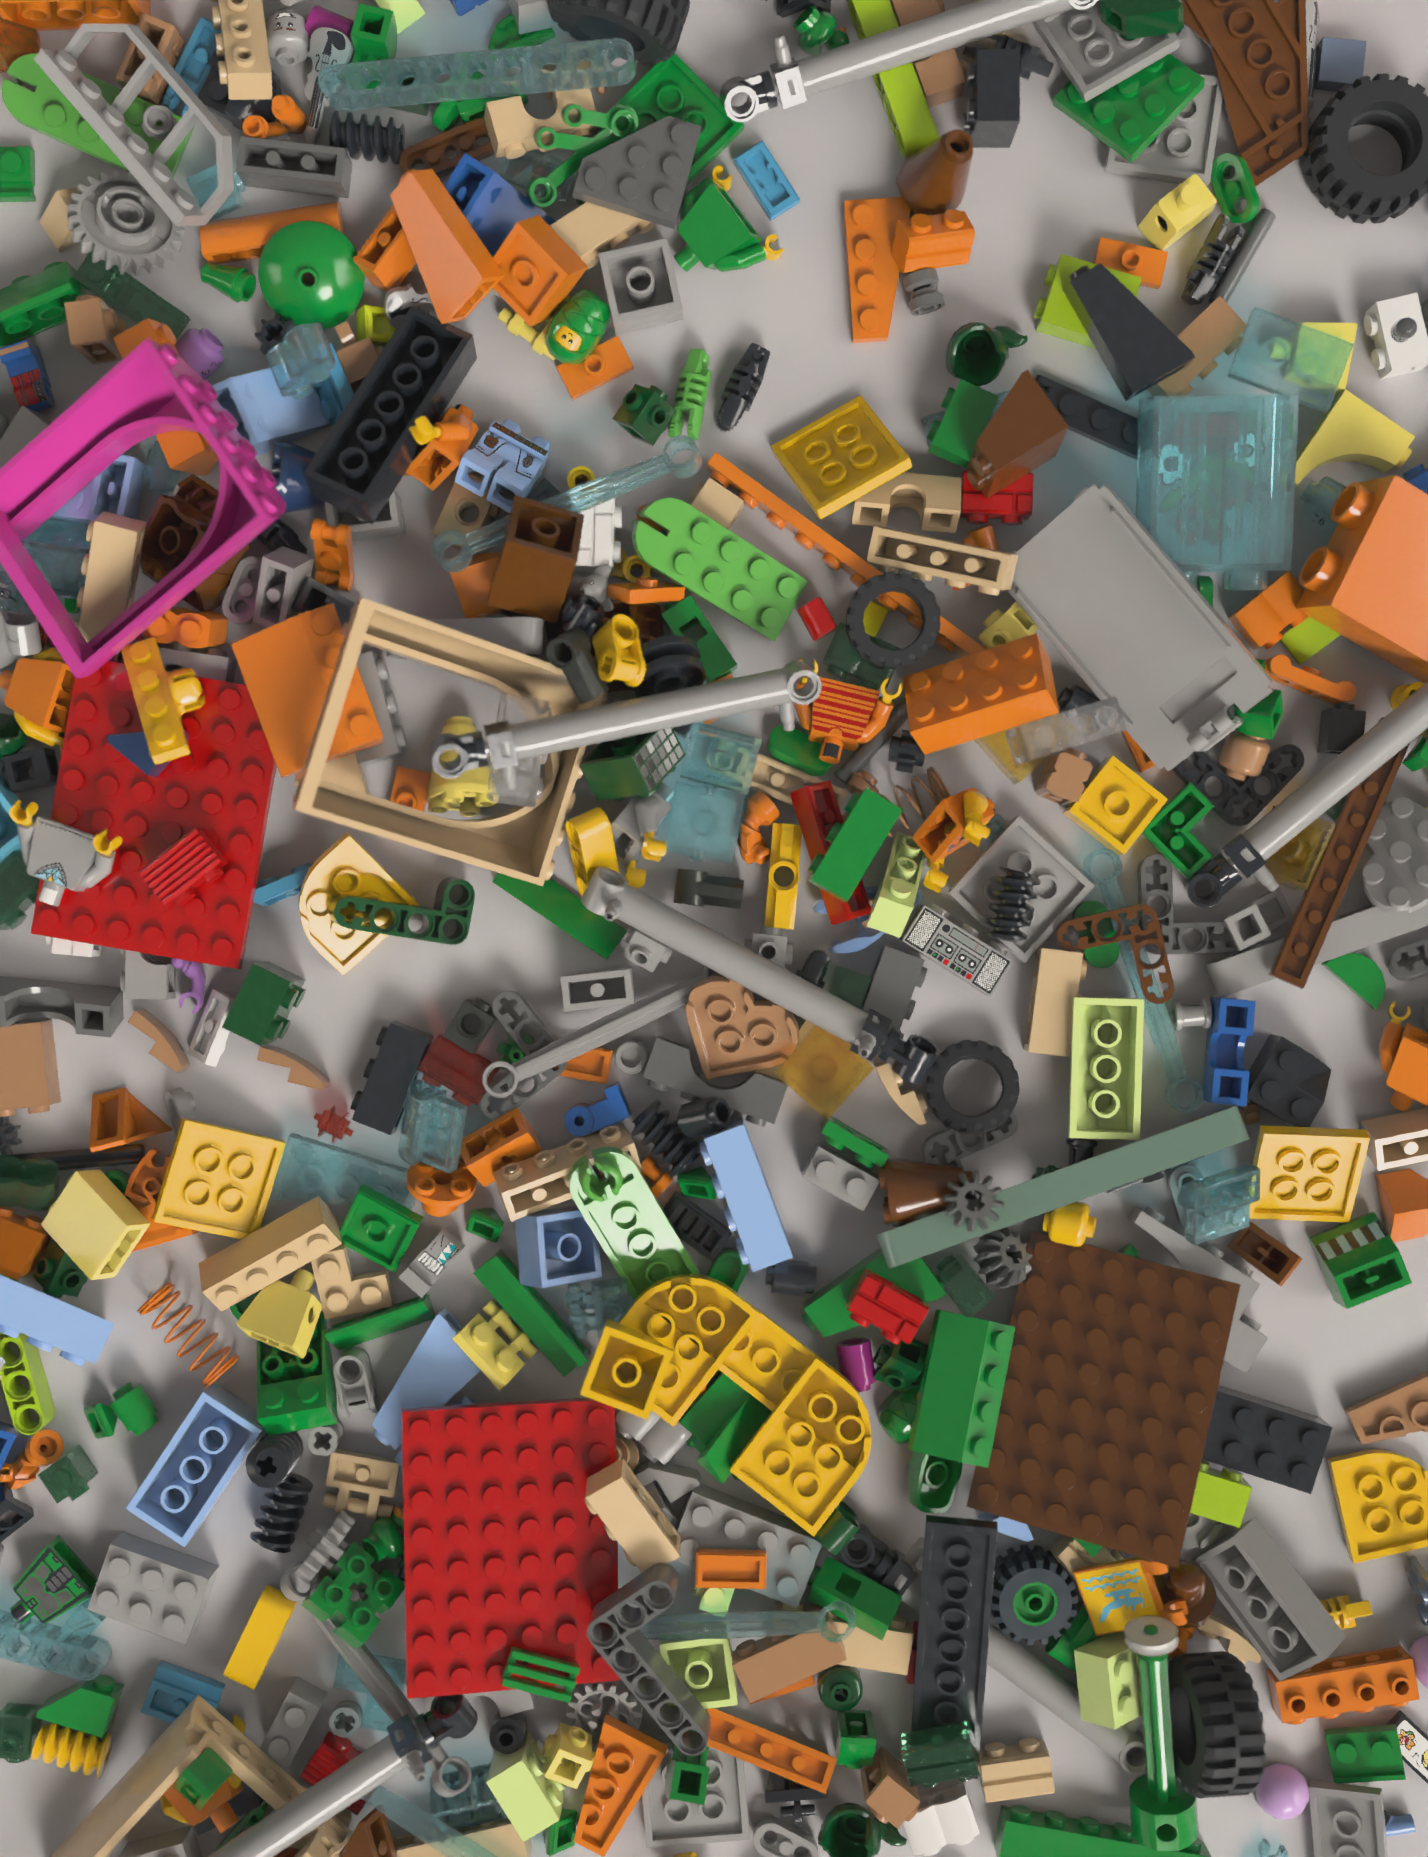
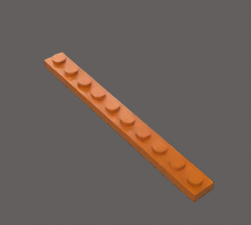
M717 452L708 461L707 468L711 473L709 476L711 479L724 488L729 486L738 492V497L744 500V505L754 510L757 506L767 514L766 520L780 530L786 527L795 534L793 539L803 548L810 551L813 547L824 556L821 559L829 567L836 571L842 568L851 575L849 580L858 588L871 577L884 575ZM893 591L879 595L880 597L877 599L879 603L892 612H895L896 609L908 616L906 622L920 632L922 625L921 612L913 599L903 593ZM940 616L941 625L935 641L940 648L949 653L954 650L962 657L986 650L975 640Z

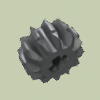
M979 1171L972 1172L971 1183H969L967 1176L963 1172L958 1174V1180L962 1187L950 1181L947 1187L956 1193L955 1196L949 1194L942 1196V1201L954 1202V1207L944 1211L945 1215L949 1216L955 1212L959 1214L953 1223L955 1227H959L964 1219H967L966 1228L968 1232L974 1231L975 1219H977L982 1230L988 1229V1223L984 1216L986 1215L993 1221H998L1000 1217L991 1210V1207H1004L1003 1201L992 1199V1196L1002 1192L1001 1187H995L989 1191L987 1187L992 1182L993 1177L988 1175L980 1184ZM967 1192L970 1196L974 1192L980 1195L978 1202L981 1204V1208L977 1210V1207L972 1208V1211L966 1208L968 1201L964 1197Z
M1006 1227L979 1237L980 1241L973 1247L978 1254L973 1261L979 1264L980 1270L978 1274L986 1276L987 1285L995 1284L998 1289L1008 1288L1020 1284L1026 1279V1274L1032 1270L1028 1262L1032 1255L1025 1248L1028 1242L1020 1241L1019 1232H1011Z

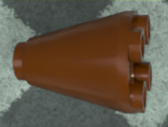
M960 129L946 132L914 152L902 164L900 172L896 177V185L903 201L915 214H925L927 216L943 214L949 209H956L961 204L966 191L973 156V141L967 132Z
M893 1157L888 1158L883 1168L880 1167L878 1169L880 1189H887L888 1196L884 1197L883 1203L884 1223L892 1224L893 1227H899L954 1207V1202L942 1201L943 1195L955 1196L956 1194L947 1187V1184L952 1181L959 1187H962L958 1180V1174L962 1172L967 1176L969 1183H971L972 1170L963 1171V1168ZM967 1192L964 1198L975 1199V1193L970 1196Z

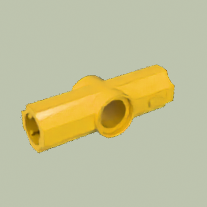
M772 823L764 927L794 930L797 889L800 878L799 866L802 842L800 825ZM783 866L789 868L793 873L792 882L785 887L776 884L773 876L774 871Z

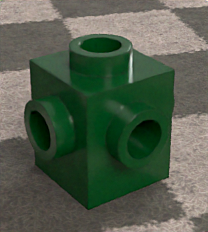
M635 384L625 395L622 405L612 419L633 438L654 446L660 435L667 429L669 421L676 410L666 402L668 396L656 386L651 385L648 389Z
M50 1239L43 1256L36 1263L33 1277L43 1287L42 1291L49 1296L55 1298H62L63 1295L78 1297L88 1277L56 1241Z
M913 1338L910 1344L900 1340L898 1345L890 1341L887 1345L882 1343L873 1359V1362L877 1364L873 1378L892 1389L905 1393L913 1382L918 1384L921 1381L929 1345Z

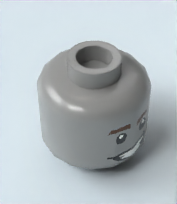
M282 8L277 10L267 18L265 25L269 56L281 65L288 67L304 62L308 58L307 53L310 51V38L305 30L307 19L294 9Z

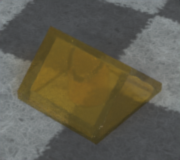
M1317 818L1266 860L1265 866L1273 874L1278 884L1291 890L1308 889L1336 826L1334 823Z

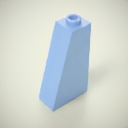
M445 1307L438 1312L371 1424L375 1428L374 1434L378 1440L386 1446L390 1444L394 1450L402 1444L401 1409L443 1406L481 1371L453 1341L452 1338L463 1327Z

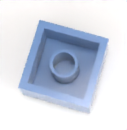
M577 1206L537 1211L515 1220L520 1285L546 1288L602 1277L599 1242Z

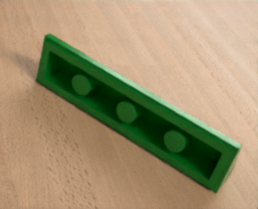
M498 873L492 881L606 960L609 959L627 930L614 921H607L604 916L587 909L582 904L580 898L551 878L545 880L544 885L540 886Z

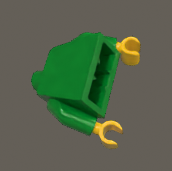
M721 165L714 167L711 179L706 178L686 194L680 215L681 222L677 230L687 244L674 255L676 262L686 272L699 261L706 268L717 269L721 272L746 269L764 261L765 258L771 261L777 260L784 251V248L773 251L769 247V244L776 242L778 236L775 234L769 235L763 246L758 244L762 238L727 193L731 188L733 176L730 175L725 180L718 179L723 173V166Z

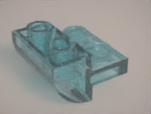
M47 519L25 541H20L56 596L77 599L81 587H85L86 576L81 574L83 559L86 554L90 553L91 542L86 541L88 525Z
M417 1079L408 1085L398 1155L403 1161L412 1166L423 1162L450 1174L458 1168L468 1106L447 1098V1090Z
M1242 1164L1184 1184L1178 1193L1177 1204L1186 1208V1240L1194 1245H1198L1249 1227L1250 1203L1260 1200V1168L1252 1164Z

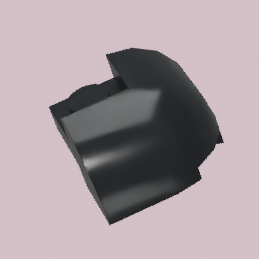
M215 50L208 61L211 70L198 98L209 111L231 121L233 126L240 130L243 128L244 120L251 115H259L267 123L274 122L276 117L271 109L272 99L277 95H282L280 80L274 70L271 68L272 99L229 100L227 84H220L218 61H224V56H217Z

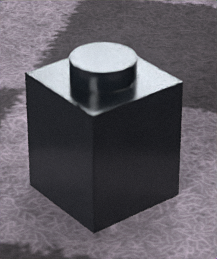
M1334 703L1333 708L1321 711L1317 753L1339 755L1364 735L1366 711L1355 710V705L1349 703Z

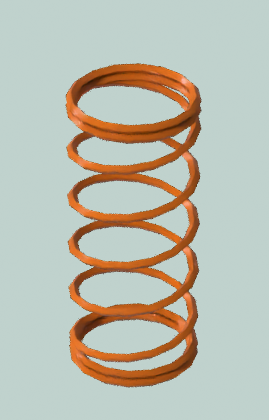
M168 1282L137 1310V1313H140L139 1315L141 1316L146 1315L173 1298L151 1326L152 1329H158L186 1311L166 1335L164 1343L176 1340L199 1325L178 1350L177 1357L188 1354L212 1338L193 1361L189 1371L197 1370L226 1351L204 1377L202 1385H205L204 1388H207L238 1361L239 1356L234 1354L215 1371L231 1350V1347L227 1346L195 1366L217 1339L218 1333L207 1336L181 1353L203 1327L206 1319H200L168 1340L193 1309V1305H188L167 1320L156 1325L181 1294V1291H176L159 1302L175 1286L172 1282Z

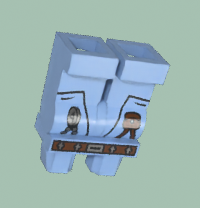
M510 419L505 420L501 424L494 420L490 425L489 431L483 434L478 444L472 450L468 449L462 456L454 482L480 497H483L489 489L486 500L510 513L513 500L503 498L499 491L503 489L510 490L515 495L526 498L542 475L550 452L548 451L550 443L540 436L533 437L532 440L520 435L521 429L519 424ZM471 472L482 474L484 476L482 483L471 480L468 474Z

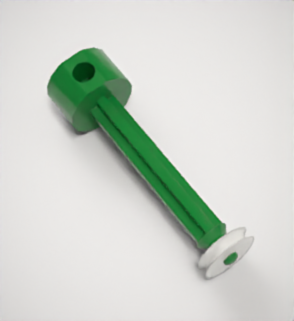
M1140 1616L1130 1620L1124 1628L1125 1644L1137 1654L1139 1661L1146 1774L1136 1778L1129 1788L1131 1831L1134 1838L1144 1847L1154 1851H1180L1192 1845L1198 1836V1815L1196 1797L1185 1791L1181 1786V1781L1177 1780L1175 1776L1167 1657L1178 1646V1628L1172 1621L1160 1616Z

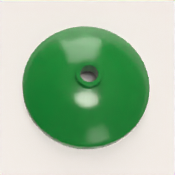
M298 221L286 225L268 240L260 256L258 277L266 302L276 314H279L281 319L285 322L292 320L296 327L301 329L325 330L339 325L355 311L364 291L365 275L353 261V257L357 256V249L346 235L326 223ZM305 272L314 275L315 283L313 285L304 283L303 274Z

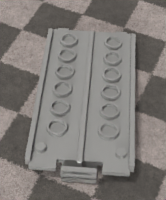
M1096 483L1091 487L1087 485L1073 497L1075 501L1022 548L1018 551L1014 549L1011 552L1018 554L1011 590L1007 591L1160 770L1164 767L1169 772L1193 752L1203 750L1206 752L1239 727L1244 720L1240 715L1230 719L1226 714L1228 708L1235 703L1244 714L1273 691L1269 686L1273 679L1108 483L1101 488ZM1204 729H1205L1209 734L1212 733V734H1211L1210 736H1208L1207 738H1206V737L1203 735V733H1202V731H1203Z

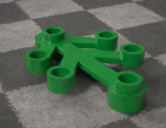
M573 103L565 105L562 109L561 117L566 125L578 127L583 123L603 128L592 138L555 132L554 129L547 126L539 127L534 134V141L538 147L545 150L556 147L576 151L545 177H533L526 187L528 199L540 207L551 205L557 196L556 188L580 168L583 158L605 148L609 143L613 144L637 132L639 118L633 108L628 105L617 104L611 107L607 113L584 110L581 106ZM575 108L578 111V118L576 121L570 122L568 113L571 109ZM623 116L625 118V126L618 130L616 120L618 117ZM549 131L551 140L548 144L543 145L541 135L543 132ZM538 184H543L545 188L544 194L536 197L534 193L535 187ZM575 198L579 206L584 204L582 200Z

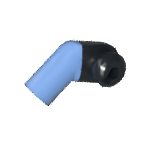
M1384 1809L1386 1837L1416 1832L1411 1814L1392 1816Z

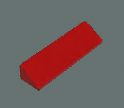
M831 780L805 786L790 793L811 862L818 852L824 855L831 843L825 839L834 824L838 822L842 825L844 822ZM862 878L849 900L845 903L820 889L832 925L865 916L871 912V906Z

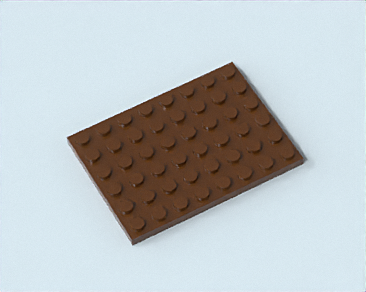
M1031 1231L1027 1252L1032 1255L1028 1261L1032 1270L1026 1274V1279L1018 1285L1009 1326L1015 1327L989 1467H975L966 1507L1178 1568L1241 1284L1085 1244L1075 1247L1051 1241L1046 1234Z

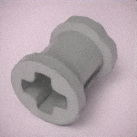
M1204 998L1200 1002L1188 1003L1172 1000L1170 1014L1172 1027L1175 1031L1181 1030L1182 1027L1202 1026L1203 1029L1211 1028L1212 1007L1209 998Z
M337 1419V1424L313 1428L308 1434L307 1445L310 1451L317 1456L332 1454L344 1437V1426ZM327 1432L332 1436L331 1439L327 1438L325 1440L320 1437L321 1434L324 1435Z

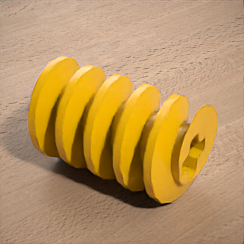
M50 1722L49 1725L44 1724L40 1729L32 1749L31 1759L37 1760L43 1754L44 1763L50 1764L57 1757L56 1764L59 1768H64L70 1761V1770L72 1772H77L83 1765L85 1776H90L97 1768L96 1776L97 1779H100L111 1753L112 1733L108 1732L103 1740L99 1741L98 1736L90 1734L89 1737H86L84 1732L77 1730L73 1733L71 1728L64 1726L60 1729L58 1724Z

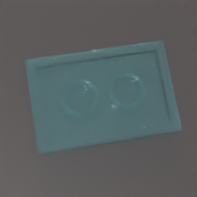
M1254 307L1250 313L1227 377L1326 413L1330 409L1354 344Z

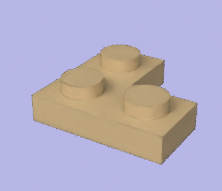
M345 1244L339 1245L311 1261L325 1319L393 1306L394 1297L387 1269L353 1276Z

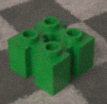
M353 1541L343 1551L344 1553L335 1561L332 1568L328 1570L334 1575L331 1579L326 1576L320 1580L301 1605L321 1622L332 1618L338 1623L333 1632L353 1649H356L366 1642L381 1622L375 1616L376 1612L382 1614L389 1610L405 1590V1583L387 1568L377 1573L370 1567L375 1558ZM349 1588L356 1589L360 1599L353 1602L350 1599L352 1591Z

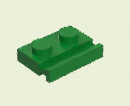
M30 146L0 147V202H36V196L34 195L35 151Z
M827 1113L821 1123V1132L826 1135L824 1141L839 1150H842L845 1146L856 1152L854 1158L867 1167L872 1168L876 1164L883 1168L889 1158L887 1148Z
M1396 1724L1325 1729L1334 1783L1406 1780Z

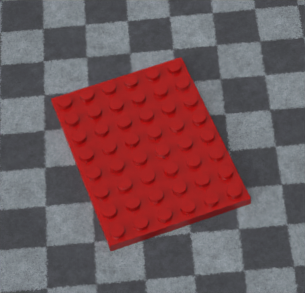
M108 661L90 676L83 678L75 677L50 819L93 835H98L104 829H107L106 836L109 841L120 836L122 843L115 849L111 873L95 886L86 888L84 891H73L65 888L59 906L38 900L44 880L40 879L30 934L242 969L277 767L246 685L194 676L200 681L203 692L199 697L205 696V704L199 709L185 712L181 715L183 729L188 732L189 739L187 743L191 754L172 759L158 777H153L144 773L108 743L107 735L144 732L125 664ZM194 827L201 828L228 861L221 868L224 873L208 885L205 882L201 883L193 890L196 895L180 907L177 904L173 906L164 905L138 871Z
M587 1397L401 1409L407 1699L517 1690L501 1685V1678L511 1647L579 1664L581 1669L579 1675L576 1676V1684L620 1681L619 1676L587 1637V1629L594 1607L619 1589L618 1541H613L608 1536L604 1522L598 1514L590 1512L584 1499L587 1478L616 1462L615 1407ZM600 1622L604 1626H611L606 1622ZM518 1659L515 1661L517 1665L546 1671L563 1677H568L569 1674L568 1672ZM511 1673V1676L534 1681L549 1686H560Z

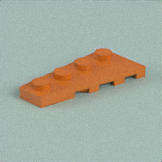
M902 197L845 200L843 212L852 343L887 341L900 268L892 255L893 240L896 237L897 220L909 218L911 208L903 201Z
M608 1714L605 1715L573 1842L602 1857L606 1855L664 1759L667 1745Z

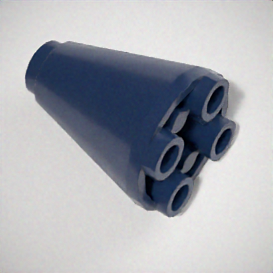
M287 441L274 442L272 475L277 481L275 488L287 504L284 513L325 507V501L311 495L303 474L317 452Z

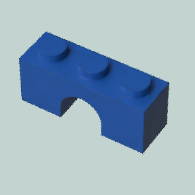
M1210 996L1212 1026L1207 1029L1201 1099L1214 1104L1247 1106L1250 1071H1247L1244 1067V1046L1247 1037L1253 1036L1256 1001Z

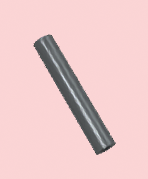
M1264 208L1259 211L1209 299L1210 304L1219 296L1226 303L1229 301L1276 218L1272 211Z
M906 697L891 711L885 727L868 743H862L834 773L845 785L852 778L851 773H859L908 719Z

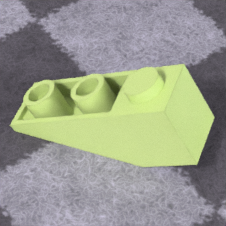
M896 832L867 926L899 938L913 910L926 855L912 839V836Z

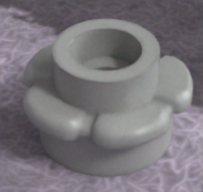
M160 105L149 107L143 114L144 122H142V129L148 137H154L156 141L163 142L177 124V120L172 116V111ZM162 121L163 125L161 127H158L156 125V122Z

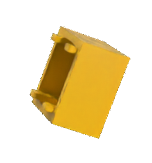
M1110 756L1102 761L1084 784L1085 787L1079 801L1068 804L1062 813L1117 856L1124 855L1168 799L1116 757Z

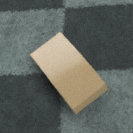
M882 1061L874 1064L880 1081L894 1102L917 1124H926L924 1114L929 1113L922 1093L916 1095L912 1088L899 1091L898 1087L904 1085L903 1080L893 1070V1067H890L889 1062Z
M1212 1612L1205 1624L1197 1627L1200 1634L1210 1639L1218 1640L1226 1652L1236 1656L1243 1663H1247L1250 1660L1260 1664L1262 1657L1247 1636L1217 1613Z

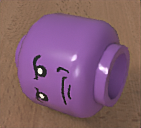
M196 328L188 329L175 344L179 357L197 372L203 380H207L224 362L222 352L224 346L222 342L206 328L201 330Z

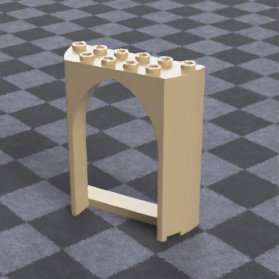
M361 597L351 609L349 622H344L340 635L344 636L334 671L302 773L297 772L294 780V785H297L293 796L294 809L543 886L545 880L550 879L554 870L555 861L552 860L555 847H559L564 838L565 827L562 824L566 812L570 813L575 803L576 794L573 792L576 779H581L583 776L579 765L584 760L583 757L587 746L544 754L545 778L526 799L509 810L479 819L458 820L444 818L321 780L362 644L365 643L486 685L507 698L519 709L527 721L605 705L607 692L586 703L580 704L562 669L556 668L551 663Z
M198 1694L50 1857H109L114 1846L199 1756L204 1747L212 1748L232 1768L234 1774L275 1810L306 1791V1789ZM333 1816L305 1835L309 1841L294 1857H335L347 1845L353 1831L336 1816Z

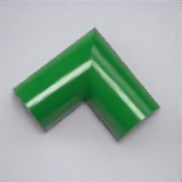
M1188 782L1158 811L1141 833L1186 880H1189L1213 857L1211 852L1190 830L1214 805L1191 782Z

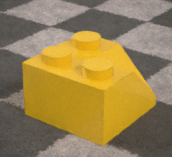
M607 1319L580 1394L648 1420L674 1350L641 1331Z

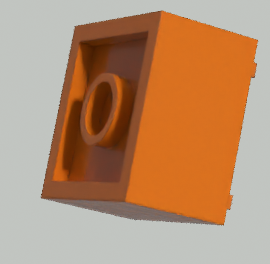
M539 215L517 222L494 255L493 259L505 276L493 289L531 327L554 315L588 268V265Z

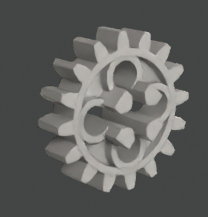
M342 1510L328 1528L321 1523L302 1547L307 1556L294 1574L308 1584L322 1566L330 1570L349 1545L343 1539L355 1523V1519Z
M618 1681L576 1684L575 1691L571 1692L572 1697L570 1703H568L567 1717L572 1718V1727H580L587 1733L592 1734V1744H596L600 1739L603 1723H599L598 1720L602 1714L606 1696L612 1697L607 1710L608 1715L633 1728L640 1727L643 1705L624 1683L620 1684Z

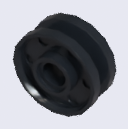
M679 635L662 636L640 645L646 670L642 682L638 686L633 687L637 698L703 685L706 678L703 663L700 661L701 656L697 643L691 638Z

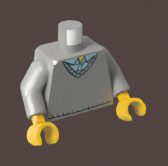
M662 782L658 785L659 789L652 795L647 797L636 795L611 825L616 857L627 865L625 879L628 885L634 888H642L646 878V869L635 868L636 862L640 861L639 851L641 850L643 858L660 862L661 856H664L666 853V842L656 840L654 836L658 834V827L672 808L668 802L674 796V793L668 785Z
M17 800L10 808L9 814L12 820L17 823L24 863L27 865V874L44 880L38 900L59 906L65 888L73 891H84L86 888H92L111 873L115 849L122 843L120 836L109 841L106 836L107 829H104L98 835H93L49 818L37 816L35 821L33 816L38 811L37 804L31 802L27 806L26 811L21 808V801Z

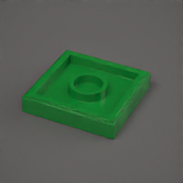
M362 1184L339 1229L341 1241L346 1247L395 1273L424 1217Z

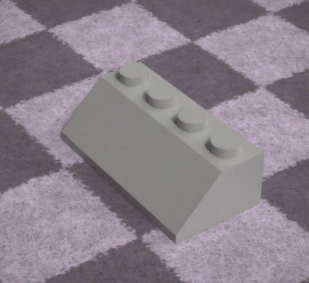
M1256 1516L1243 1523L1240 1528L1236 1527L1191 1561L1210 1577L1217 1597L1279 1681L1327 1659L1346 1638L1345 1634Z

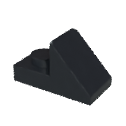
M307 576L291 608L301 614L333 603L340 623L343 626L344 622H349L351 609L355 603Z

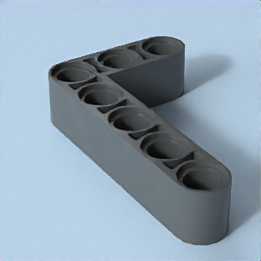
M658 1563L600 1601L594 1607L587 1629V1637L676 1747L686 1755L696 1756L701 1754L707 1747L711 1718L704 1707L639 1630L641 1626L667 1610L675 1599L679 1582L678 1572L667 1563ZM655 1584L664 1585L667 1589L657 1588ZM627 1603L636 1604L639 1608L630 1607ZM600 1622H606L611 1626H604ZM622 1649L631 1650L633 1653L624 1652ZM645 1676H650V1677H653L654 1679L650 1680V1679H647ZM667 1703H673V1704H675L676 1706H671V1705H668Z

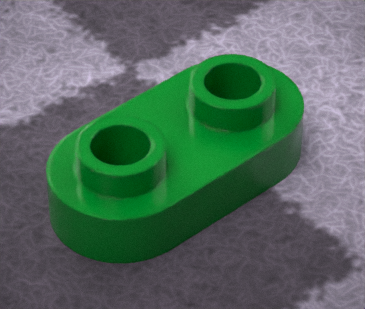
M1221 154L1213 161L1211 182L1222 214L1224 213L1228 216L1231 223H1247L1256 216L1260 206L1259 196L1247 162L1239 154ZM1232 166H1234L1235 168V175L1233 178H1231L1229 175V171ZM1245 199L1247 202L1246 209L1242 211L1241 202Z

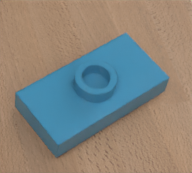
M763 140L733 159L734 166L770 222L800 203V198Z

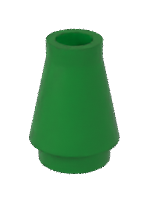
M207 262L201 270V281L212 286L237 303L249 301L255 292L256 278L253 274H250L247 268L216 265Z

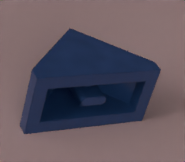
M184 731L185 736H186V739H187V741H188V739H189L188 732H187V731ZM144 732L107 735L108 743L147 775L158 777L171 761L155 765Z

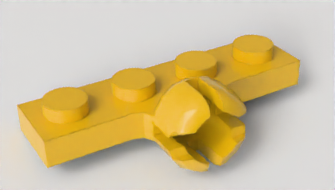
M155 637L125 646L121 652L149 751L155 765L191 754L181 723V715L185 712L199 709L205 704V696L199 697L203 690L197 677H194L196 675L195 671L192 668L185 667L167 672Z

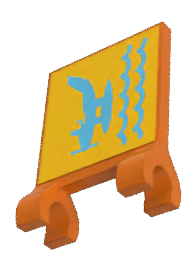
M1134 1557L1074 1569L1073 1574L1096 1636L1124 1631L1125 1625L1130 1620L1147 1615L1169 1619L1176 1626L1187 1624L1185 1615L1189 1614L1185 1599H1174L1163 1605L1153 1575L1167 1573L1169 1570L1168 1566L1145 1558Z

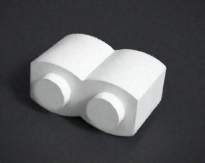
M964 1783L947 1786L932 1794L919 1796L920 1807L912 1820H905L903 1823L914 1855L932 1856L937 1854L947 1844L966 1845L973 1841L975 1836L980 1834L978 1822Z

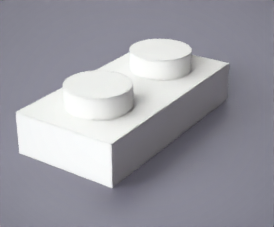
M212 989L187 1053L206 1065L216 1067L220 1056L225 1050L226 1040L230 1031L222 1028L235 998L225 992Z

